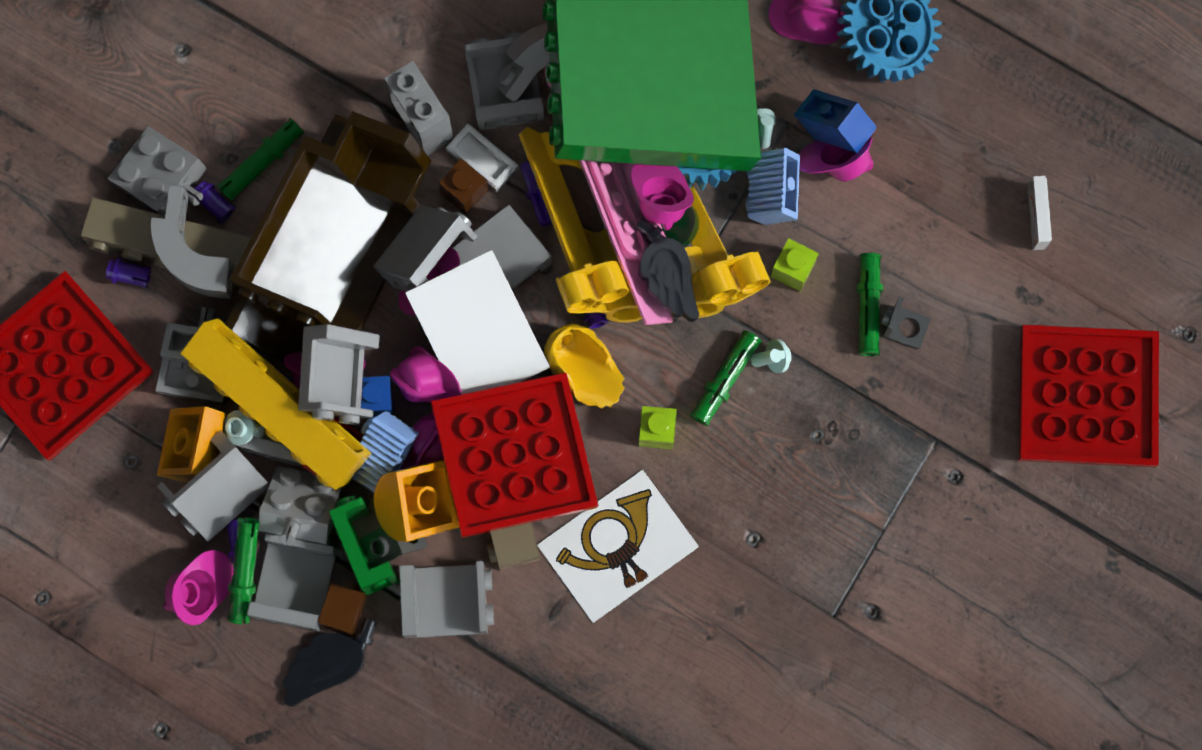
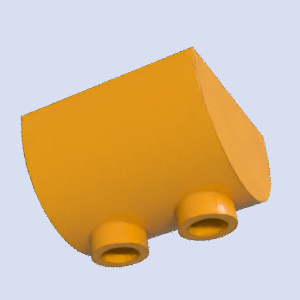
M205 406L170 409L157 476L190 482L220 455L221 451L212 443L211 438L220 430L222 433L224 432L225 418L228 415Z
M444 460L390 472L383 475L377 482L374 491L375 513L382 529L392 539L408 542L459 527Z

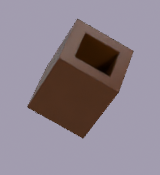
M462 158L439 182L441 194L466 215L488 191L487 179Z
M342 580L340 585L331 583L317 623L321 626L354 636L367 600L366 594L360 592V585L346 580Z

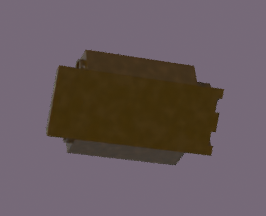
M352 111L349 119L335 114L321 142L307 136L304 137L229 279L239 289L237 294L240 297L225 323L226 326L241 339L284 362L286 355L302 352L304 327L328 324L361 331L386 283V280L373 266L421 206L413 195L431 159L410 133Z

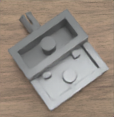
M148 126L108 177V180L135 198L151 212L161 214L162 198L164 195L168 196L169 185L183 186L189 195L188 201L197 206L199 204L197 199L202 201L203 194L195 190L193 186L207 168L199 158Z
M202 307L199 324L194 327L167 322L160 353L162 363L156 386L158 394L225 405L226 397L215 390L214 383L205 375L192 370L188 365V360L181 355V352L203 322L214 319L216 310Z
M277 466L259 510V531L281 535V543L286 545L288 540V546L294 544L295 538L327 544L334 525L329 511L336 508L335 503L340 500L344 486L334 490L323 485L310 472Z

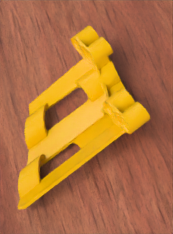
M527 127L519 134V137L571 273L562 276L560 279H558V276L556 277V283L569 313H605L608 320L618 323L642 320L606 228L600 232H591L583 228L559 167V165H570L582 169L580 161L555 159L554 146H551L549 143V132L539 133ZM692 185L690 189L694 197L692 206L697 212L699 227L694 240L691 242L692 246L686 247L685 250L690 261L693 292L699 311L698 318L716 315L724 309V306L738 303L769 285L770 279L758 250L757 252H750L736 257L733 254H727L694 185Z

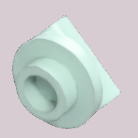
M757 109L760 148L766 149L770 147L776 116L770 109Z
M780 339L771 340L766 346V351L752 355L751 363L754 367L768 365L774 373H783L789 367L791 352L784 341Z
M236 410L225 418L223 433L232 444L244 445L250 442L253 437L263 438L265 428L262 425L256 424L255 420L243 415L240 410Z

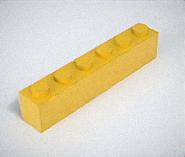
M219 318L203 322L181 352V355L188 360V365L192 370L210 379L214 383L213 386L217 392L235 401L243 415L260 423L265 428L264 431L268 437L286 446L291 451L290 454L293 459L311 468L316 473L317 479L326 487L337 490L347 485L372 454L334 419L317 420L312 418L311 412L299 411L300 390Z

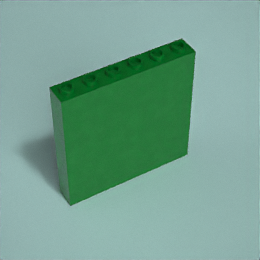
M748 0L544 1L542 17L544 21H547L548 31H546L544 37V49L546 52H549L546 81L551 83L547 110L553 117V125H551L549 131V143L551 146H554L555 159L750 171L761 159Z

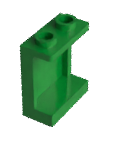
M349 496L335 503L336 508L330 510L329 513L363 592L369 596L399 583L397 575L389 562L372 569L368 563L353 526L354 520L370 514L362 498L355 500L354 496Z

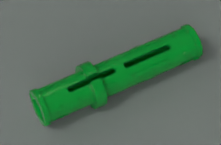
M291 117L288 118L269 138L267 136L261 140L263 144L226 179L218 184L217 187L232 202L277 158L281 160L285 156L283 152L305 132L296 122L294 123Z
M862 253L859 255L860 283L856 284V291L860 293L858 355L873 357L880 355V293L884 292V285L880 283L881 255L879 253Z
M743 330L740 338L726 357L713 380L705 384L703 396L695 409L690 413V417L696 422L708 427L722 402L726 403L730 398L729 391L758 345L762 342L755 334ZM742 353L736 365L734 366L730 374H728L729 370L738 358L739 354ZM723 382L722 387L720 388V390L718 391V393H717L716 396L714 397V399H713V401L711 402V404H709V402H710V400L712 399L713 395H714L715 392L718 390L720 384Z
M239 518L237 520L232 581L228 583V591H230L231 595L227 621L233 624H242L243 619V623L248 624L250 623V617L247 616L248 608L252 600V594L256 592V584L253 583L260 521L254 518H245L244 522L243 518Z

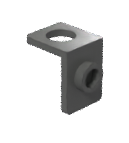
M899 296L894 307L888 305L881 324L886 325L883 337L914 349H920L930 323V318L902 308L901 305L904 298ZM906 319L914 320L919 326V333L912 338L903 336L899 328L902 321Z
M382 527L360 539L371 569L386 562H391L404 554L423 550L428 546L424 537L415 539L414 544L396 541L388 536Z

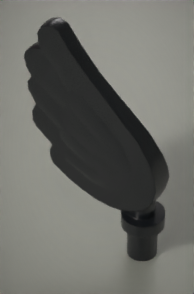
M642 218L635 226V229L647 238L646 242L650 245L641 257L638 274L643 280L647 281L648 294L655 297L662 308H667L672 317L679 318L683 316L689 322L696 321L699 317V311L693 292L690 261L685 248L679 241L663 236L661 234L663 229L659 226L654 227L645 218Z
M364 618L360 631L355 633L354 638L335 633L320 634L312 639L311 646L300 649L296 655L297 660L290 665L289 674L283 680V687L288 691L284 697L285 704L289 707H294L302 701L345 683L356 676L364 666V652L367 645L372 646L374 640L371 638L378 622Z

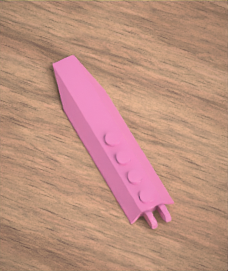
M579 160L644 324L653 325L673 322V317L669 314L667 308H662L657 299L648 294L647 281L643 280L638 274L641 257L650 244L646 242L647 238L635 229L637 223L642 218H645L642 215L639 198L631 181V172L636 164ZM647 220L654 227L659 226L662 229L661 224Z

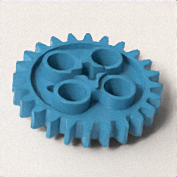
M848 0L849 2L840 6V9L847 14L837 19V22L845 25V29L837 32V35L847 39V42L843 43L840 47L841 49H851L852 53L848 56L847 60L851 61L857 58L859 63L856 70L860 71L867 67V78L869 79L879 74L880 82L887 81L889 78L892 83H896L902 80V78L908 80L914 77V73L919 74L925 70L923 65L926 66L933 62L929 54L939 51V48L932 42L942 38L941 34L934 32V28L942 23L932 18V15L938 12V8H928L927 4L931 0ZM872 3L878 6L880 15L874 12ZM903 9L908 12L910 22L904 18ZM869 35L875 39L876 48L870 44ZM900 41L906 46V54L900 49Z

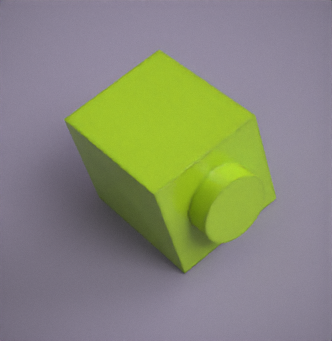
M788 238L770 277L801 292L819 253Z
M642 406L639 447L673 450L677 409Z

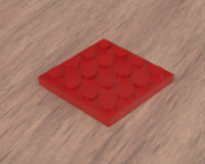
M66 271L61 273L0 325V406L49 462L154 373L153 369Z
M1022 325L1020 329L1018 461L1150 468L1159 466V331Z
M567 373L431 401L461 538L598 508L599 505Z

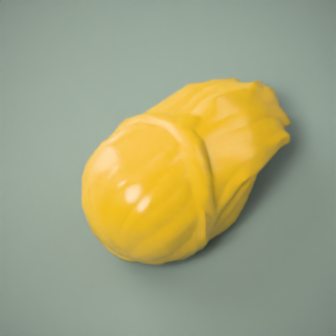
M571 323L554 330L544 345V356L552 374L567 373L571 393L577 401L587 406H597L600 409L606 405L611 408L613 404L619 401V397L624 391L625 387L622 385V382L625 379L613 361L606 345L596 337L594 331L578 324Z

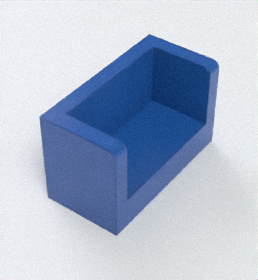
M815 89L810 92L794 113V116L813 139L857 154L876 130V125L858 102Z

